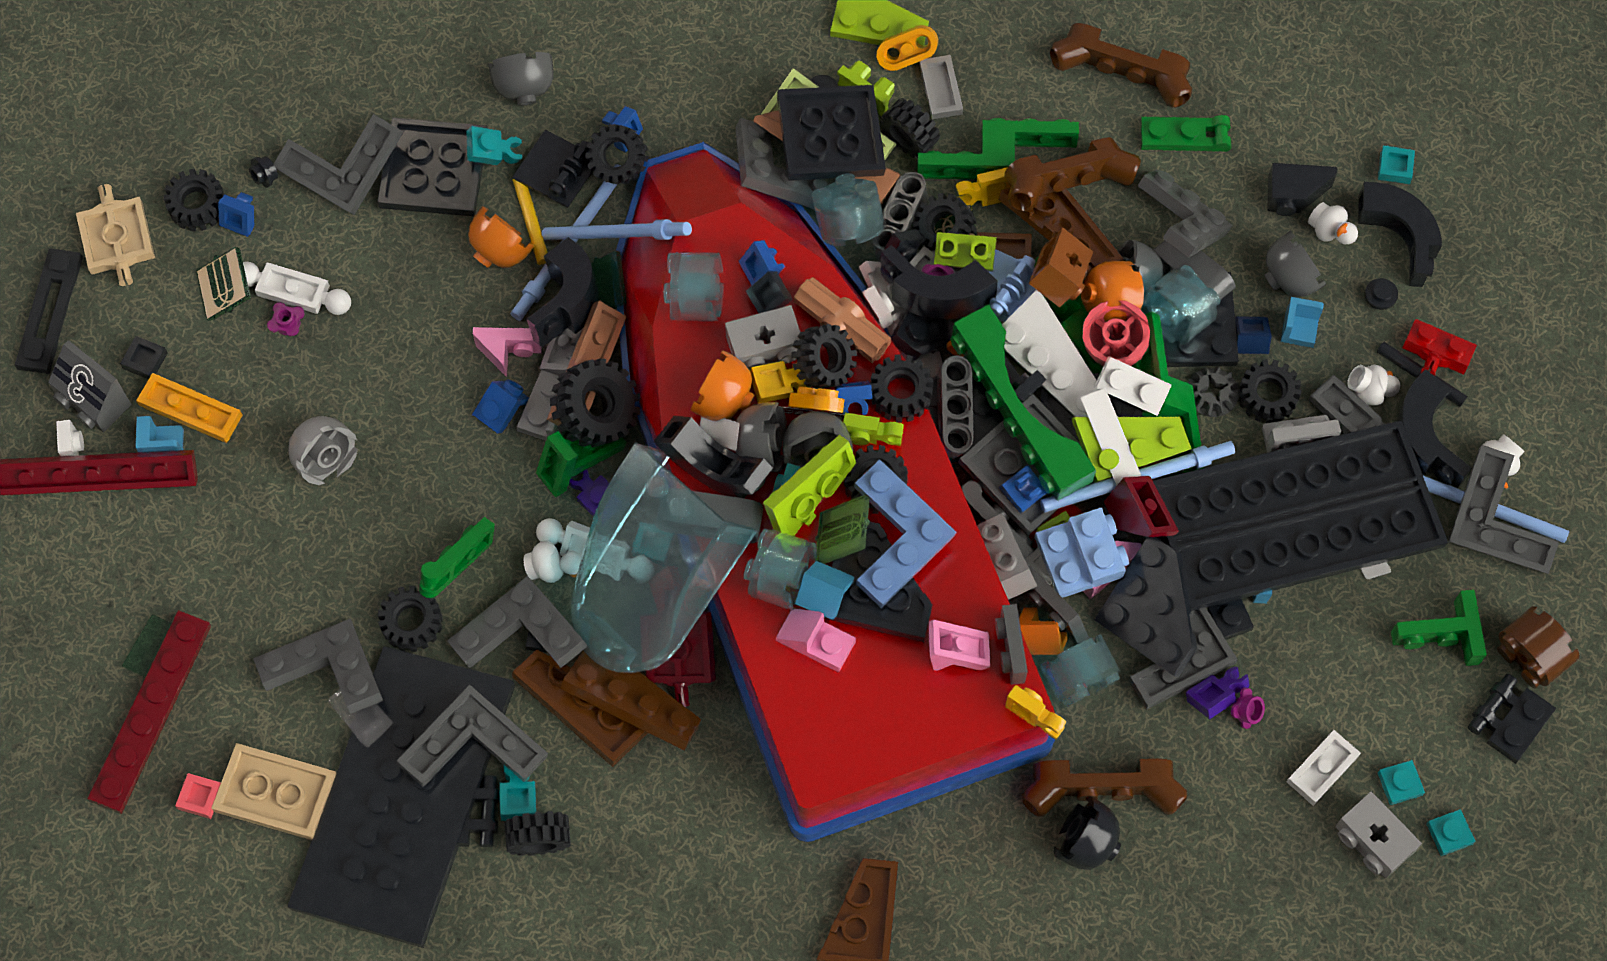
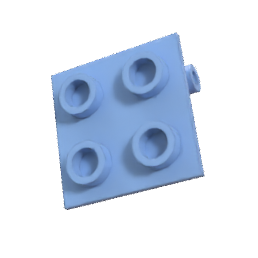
M995 249L994 270L988 272L998 280L996 298H991L989 305L999 321L1004 323L1036 291L1029 284L1036 262L1027 255L1023 259H1016Z

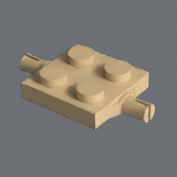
M104 184L105 190L102 185L98 187L101 204L93 209L76 213L88 270L91 275L108 270H116L119 285L126 286L125 279L128 285L133 283L129 266L154 259L155 254L141 198L136 197L125 201L114 200L112 186Z

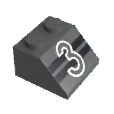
M69 340L63 345L48 382L55 392L52 397L65 410H68L70 407L78 412L76 417L87 428L91 430L95 426L104 433L132 404L113 375Z

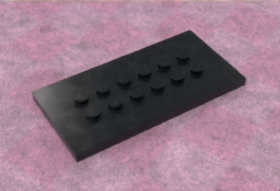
M1402 420L1153 481L1179 530L1176 535L1163 536L1165 543L1182 555L1183 567L1181 569L1184 586L1188 590L1191 611L1445 548L1448 544Z
M384 646L373 674L383 701L360 710L287 907L290 910L424 948L459 848L458 841L469 809L470 813L475 802L473 798L476 789L480 788L491 753L471 737L424 787L397 765V760L469 685L505 715L515 683L510 679Z

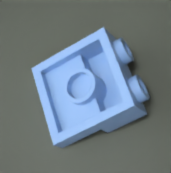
M1102 507L1070 517L1066 523L1035 533L1036 542L1054 589L1062 598L1121 579L1126 571L1124 566L1129 565L1125 548L1122 545L1117 547L1112 536L1117 533L1111 514L1104 515Z

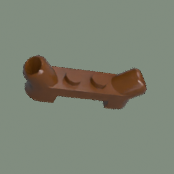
M1083 23L1073 24L1067 37L1054 42L1050 48L1051 61L1054 67L1060 71L1068 70L1083 63L1093 65L1103 73L1111 74L1114 72L1126 76L1133 83L1140 84L1144 82L1156 86L1166 105L1174 108L1185 104L1191 97L1192 87L1186 79L1190 63L1179 54L1162 49L1159 58L1156 59L1101 41L1102 29Z
M1110 137L1091 141L1087 153L1042 163L1037 155L1023 157L1011 163L1005 171L1004 177L1011 186L1008 193V202L1013 208L1027 212L1034 208L1040 195L1060 192L1067 188L1088 185L1103 179H1109L1129 186L1134 182L1141 160L1139 156L1121 150L1114 139Z
M1140 759L1136 767V773L1070 774L1069 760H1046L1033 764L1034 782L1022 793V801L1025 807L1035 816L1044 817L1064 796H1077V800L1087 801L1085 798L1088 796L1098 799V795H1112L1113 800L1125 801L1132 799L1133 795H1144L1164 814L1172 815L1187 799V790L1174 779L1173 761L1168 759Z

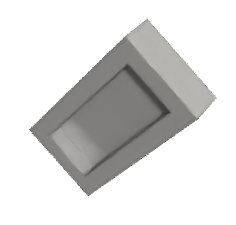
M951 55L919 61L931 119L962 115L963 106Z

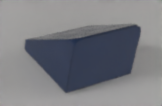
M1235 317L1238 354H1269L1272 335L1268 317Z

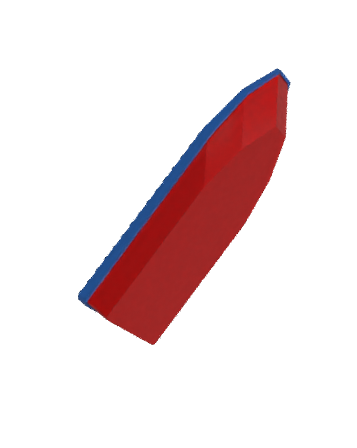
M702 142L649 159L648 162L644 161L643 166L646 168L643 172L639 173L624 224H646L663 219H669L672 222H689L692 226L691 234L688 236H673L669 240H656L654 237L620 238L613 258L617 311L627 316L620 332L622 368H625L630 373L626 377L628 382L635 380L637 384L636 387L632 388L633 393H640L641 400L635 402L636 407H641L640 415L635 416L662 490L664 492L666 489L675 488L723 495L684 471L654 443V440L673 416L692 417L700 426L701 416L690 410L694 402L698 403L697 400L701 395L699 391L716 360H720L721 352L724 350L731 354L726 339L725 323L759 314L746 292L751 287V284L739 263V260L754 241L765 240L768 248L776 249L777 254L774 256L777 264L783 263L785 265L779 276L793 298L786 306L792 305L800 332H805L807 328L820 326L819 321L794 303V296L798 292L799 287L807 279L809 280L813 277L840 299L846 297L854 301L861 308L867 320L889 337L890 334L887 328L884 329L865 304L862 292L867 289L802 205L741 186L739 163ZM892 340L885 353L878 361L876 360L873 363L857 352V356H852V360L857 362L856 368H850L854 374L851 378H846L848 380L846 383L869 381L871 383L872 373H875V367L879 363L883 366L884 359L887 357L894 361L895 355H899L901 352ZM821 345L820 359L823 366L827 369L829 357L827 350ZM797 359L785 364L786 369H792V364L797 363ZM897 378L890 382L888 391L895 398L905 399L914 393L915 387L911 381ZM751 384L749 392L755 394L753 385ZM792 387L793 393H797V389ZM835 387L824 388V389L835 390ZM756 394L749 407L753 404H758ZM789 398L770 401L778 402V406L789 407ZM865 399L869 410L868 414L864 416L880 418L879 422L883 423L896 422V416H892L890 420L885 419V412L879 414L876 411V404L872 405L871 399ZM854 402L849 405V413L862 415L859 403ZM924 408L923 415L918 417L915 414L912 421L908 422L907 417H902V424L904 426L900 446L890 445L878 440L877 444L856 445L852 443L853 454L856 457V451L861 448L863 452H866L869 445H873L874 450H879V445L885 446V452L888 453L890 449L895 450L896 458L901 456L904 460V466H907V486L956 531L955 536L913 578L923 594L925 593L933 604L929 621L937 620L989 633V668L976 670L953 664L938 671L934 670L930 658L929 624L925 640L920 642L824 619L825 623L856 638V642L839 672L776 641V637L792 608L808 610L795 604L804 573L816 561H822V551L826 552L837 548L839 540L828 543L824 547L823 540L826 543L839 538L841 530L824 536V530L826 534L842 528L844 520L826 527L825 520L826 515L853 505L851 497L847 498L845 493L844 480L831 497L822 498L813 512L816 515L815 519L809 526L804 523L793 537L797 543L790 552L779 544L763 504L773 492L778 473L784 475L786 464L781 472H769L764 485L752 495L748 494L745 499L761 503L764 507L759 538L756 543H738L679 534L695 578L703 577L707 581L705 584H708V588L702 591L701 594L708 612H711L713 626L790 831L800 841L809 842L1042 759L1053 748L1054 738L1045 733L1038 725L1034 727L1005 707L1007 696L1017 685L1023 690L1029 688L1036 692L1042 698V703L1046 705L1045 709L1055 713L1023 634L1022 640L1028 671L1025 683L1011 685L1009 673L1003 674L1000 653L1005 652L1004 639H997L995 618H1000L1002 605H1010L930 412L926 408ZM739 410L731 419L728 420L736 422V419L742 411ZM825 411V412H828V413L843 414V413H838V412ZM785 413L787 425L799 415ZM868 508L867 521L879 523L887 534L889 542L893 545L903 533L882 513L872 514L873 509ZM858 514L856 518L863 520L864 516ZM833 560L824 564L832 567Z

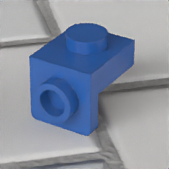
M512 380L492 381L472 415L496 433H502L519 406L526 405L529 397L522 393L524 391L523 387Z

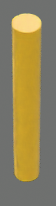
M513 179L530 241L535 246L533 251L537 264H545L544 255L548 252L529 189Z

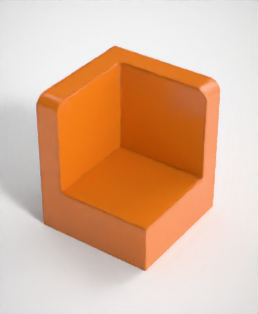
M1023 608L1019 617L1020 628L1031 655H1061L1068 640L1067 632H1060L1058 623L1055 621H1039L1037 608Z

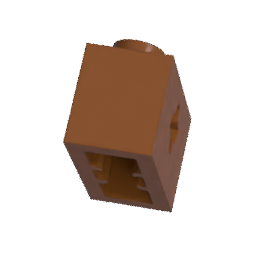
M1062 228L1042 247L1029 284L1060 308L1068 299L1075 300L1083 291L1085 285L1082 282L1091 270L1089 262L1093 251Z

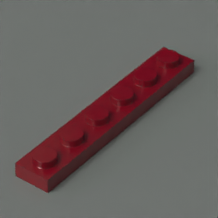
M194 450L0 459V495L196 486L198 482Z
M177 611L87 798L90 802L122 814L211 628L210 622L182 611Z

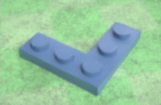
M879 459L855 483L854 488L866 499H869V502L903 533L856 581V585L882 608L955 536L956 531Z

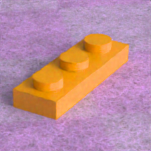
M154 373L151 374L136 400L140 407L225 443L229 441L243 416L239 409Z

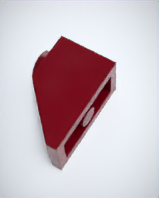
M1150 476L1123 477L1104 501L1118 530L1146 537L1172 536L1179 532Z

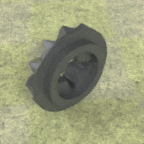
M1219 366L1216 368L1204 367L1200 371L1193 373L1188 381L1189 384L1193 385L1196 411L1204 416L1219 417L1226 415L1234 409L1240 396L1238 394L1239 383H1236L1232 378L1231 372L1226 373ZM1209 380L1215 388H1221L1218 393V400L1212 393L1205 392L1208 389Z

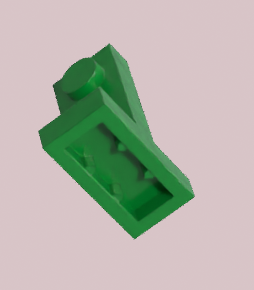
M559 431L547 436L536 474L556 498L567 490L571 477L624 450L626 441L623 438H619V440L598 447H591V445L583 447L578 445L579 440L571 442L568 439H564Z
M1475 590L1460 591L1454 600L1457 616L1455 618L1397 622L1391 631L1393 645H1403L1405 649H1417L1423 647L1424 643L1437 642L1438 646L1445 647L1455 645L1461 640L1465 665H1480L1487 654Z

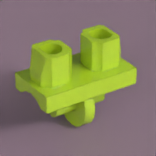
M860 60L849 68L843 65L837 71V75L840 76L838 87L872 85L867 81L871 76V69ZM881 77L873 85L877 113L880 116L888 110V102L894 93L895 87L894 83L885 77Z
M937 232L934 265L940 264L962 269L976 260L987 271H993L997 238Z

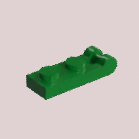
M1218 115L1213 118L1141 117V150L1227 152L1231 149V137L1228 136L1231 122L1230 117L1226 115ZM1206 131L1215 132V137L1206 138Z
M483 517L475 526L473 524L468 526L458 542L453 546L448 545L441 552L436 562L430 561L423 564L419 586L420 594L426 598H434L441 593L493 543L495 524L486 517Z

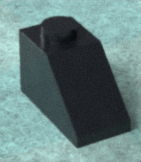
M1272 163L1268 175V211L1276 212L1281 216L1301 213L1333 186L1337 175V167Z

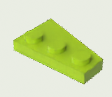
M838 0L830 36L880 45L886 38L916 26H929V21L888 0ZM918 37L917 42L924 46L926 37Z
M1088 417L1072 418L1071 420L1081 447L1096 469L1093 479L1094 483L1113 477L1110 469L1118 465V453L1113 449L1102 451ZM1117 417L1138 468L1191 449L1180 417Z
M838 435L833 441L825 445L805 466L799 468L787 482L772 492L769 498L763 502L779 544L789 552L797 543L793 537L804 523L809 526L815 519L816 515L813 512L822 498L831 497L856 464L849 441L841 435Z

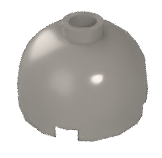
M327 416L312 417L301 423L289 440L288 453L291 464L307 482L316 485L325 484L322 480L336 469L338 477L351 467L357 456L358 449L354 447L357 438L349 428L336 418Z

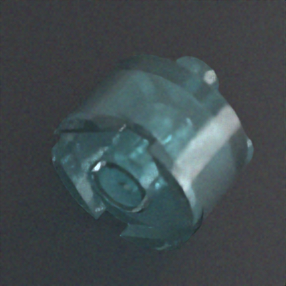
M850 173L842 174L836 178L835 183L817 189L812 193L819 230L823 241L827 244L846 246L845 240L855 239L856 244L871 240L882 232L884 216L876 182L866 179H855V175Z
M711 252L669 253L667 269L668 273H671L670 283H665L664 302L670 304V319L676 321H718L717 317L721 316L724 297V283H720L718 274L723 273L720 254Z
M1183 265L1180 268L1171 270L1144 291L1142 308L1147 306L1149 312L1152 311L1160 315L1162 335L1165 341L1173 343L1177 340L1180 341L1179 345H1185L1215 321L1217 317L1216 306L1220 303V298L1215 290L1207 288L1190 266Z
M765 528L759 536V550L755 560L750 559L745 567L744 579L749 580L748 594L752 598L792 611L794 610L793 604L796 605L795 602L804 573L809 569V560L816 561L817 546L814 542L778 530Z
M1101 634L1097 635L1094 639L1089 638L1057 655L1058 659L1052 662L1048 660L1039 666L1058 703L1063 702L1066 708L1090 695L1088 689L1092 687L1097 693L1113 685L1114 682L1120 679L1118 673L1121 672Z

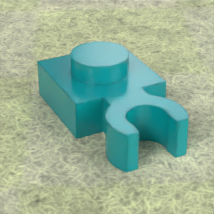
M471 126L466 131L467 161L498 165L502 159L509 164H515L523 159L521 154L513 153L510 148H517L522 143V140L518 137L501 140V131Z
M504 765V776L508 783H500L501 821L513 819L512 817L517 815L523 816L525 813L535 814V781H528L529 776L523 782Z

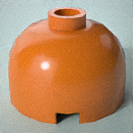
M482 206L473 218L468 232L469 242L477 251L473 257L487 268L492 263L501 268H511L521 263L535 246L531 242L527 246L521 243L523 239L519 236L522 235L496 214L489 218L485 215L488 208Z
M1105 261L1090 270L1083 283L1085 287L1081 292V299L1088 314L1099 304L1107 301V306L1109 307L1121 306L1122 304L1119 302L1121 300L1128 301L1140 309L1142 308L1144 298L1143 280L1139 271H1133L1131 265L1134 264L1131 261ZM1114 309L1107 312L1103 319L1106 322L1111 319H1121L1126 322L1127 315L1123 311Z
M723 350L720 360H716L699 391L701 395L697 400L698 403L694 402L690 411L706 419L717 421L723 418L731 419L739 410L743 411L748 408L755 394L749 392L752 377L745 363Z

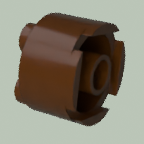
M1531 606L1499 633L1501 645L1497 647V651L1508 663L1511 664L1513 661H1516L1524 670L1521 673L1522 678L1530 687L1536 689L1539 685L1548 686L1580 658L1578 649L1572 652L1567 645L1572 639L1565 629L1545 611L1540 615L1536 614L1537 607Z

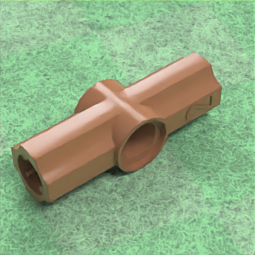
M813 277L809 280L807 279L794 296V303L819 321L820 326L831 324V326L838 325L840 330H846L849 334L845 339L852 338L854 342L851 347L871 363L876 360L878 361L891 343V338L867 320L861 308L854 301L846 297L840 299Z

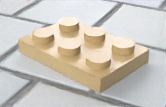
M236 743L211 809L215 813L312 840L337 773L333 770Z

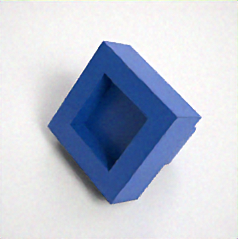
M627 106L622 109L619 115L608 111L602 119V123L606 125H622L635 130L638 135L643 130L636 110ZM614 142V146L625 153L628 151L622 142Z
M242 192L236 199L224 195L218 202L219 226L248 237L254 228V206L250 204L253 201V196Z
M765 240L754 241L739 260L751 286L769 271H777L779 275L785 267L783 263L777 264L774 259L777 251L776 249L768 248Z
M869 381L850 382L835 387V390L839 391L838 398L845 399L844 415L849 413V405L854 402L861 405L862 415L868 414L869 408L865 399H872V388Z
M1028 465L999 487L1020 514L1047 494L1038 477Z

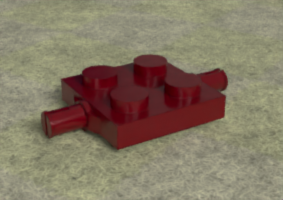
M672 588L666 590L668 610L642 614L646 677L653 683H664L673 686L675 700L687 707L690 706L689 685L693 683H712L716 680L711 612H691L682 609L681 588Z

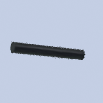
M1385 341L1377 350V353L1415 378L1421 374L1423 366ZM1435 375L1436 378L1452 389L1447 399L1461 407L1468 396Z

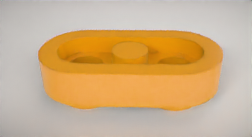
M919 25L886 38L881 42L877 50L878 63L886 70L896 71L927 59L937 49L938 36L931 27ZM920 36L926 37L928 44L920 45L917 42V38ZM896 48L899 51V56H890L888 49Z
M798 387L797 393H790L788 406L843 413L845 399L838 398L839 391Z

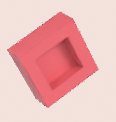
M188 773L176 802V808L211 819L214 813L211 808L221 782Z

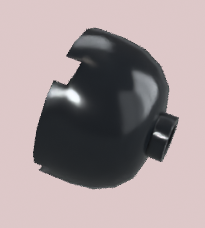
M1088 796L1085 798L1088 803L1085 806L1078 803L1066 818L1059 833H1066V838L1061 848L1059 849L1054 846L1053 851L1057 859L1070 866L1084 870L1096 868L1106 860L1112 861L1121 847V843L1118 842L1120 827L1114 812L1102 802Z

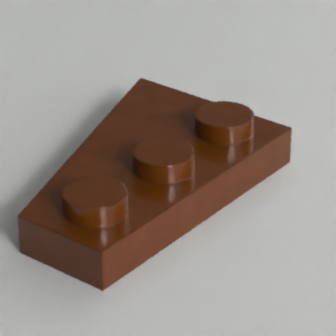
M862 859L816 961H889L898 862Z

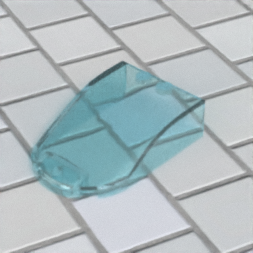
M637 443L633 445L616 471L595 512L583 548L571 600L573 627L587 644L584 651L600 666L622 673L652 670L667 661L677 651L757 533L753 527L725 521L664 467L669 457L662 450Z

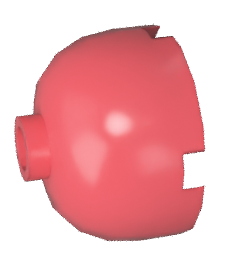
M1119 300L1122 305L1115 307L1107 306L1108 301L1101 303L1089 312L1084 321L1082 337L1086 351L1097 364L1103 367L1108 356L1132 366L1142 359L1148 349L1150 329L1147 317L1139 307L1128 301ZM1114 309L1123 311L1127 315L1126 322L1121 319H1111L1106 322L1103 318L1107 312Z

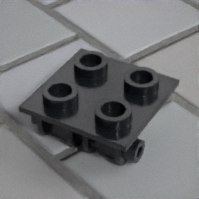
M545 129L512 179L568 208L593 172L587 165L590 161L586 159L585 154L589 153V148L586 147L588 142L582 141L574 145Z

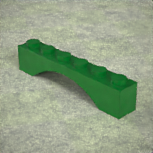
M987 305L954 322L952 337L950 338L952 346L959 355L963 354L970 363L973 379L976 382L981 381L986 389L985 395L990 406L994 410L999 409L1004 417L1003 424L1006 431L1012 438L1016 436L1022 445L1021 452L1024 459L1030 466L1034 464L1040 473L1039 481L1043 489L1048 494L1052 492L1056 500L1059 501L1092 483L1096 469L1078 442L1065 438L1045 427L1028 412L1018 399L1010 383L1005 366L1004 345L1006 330L990 305Z

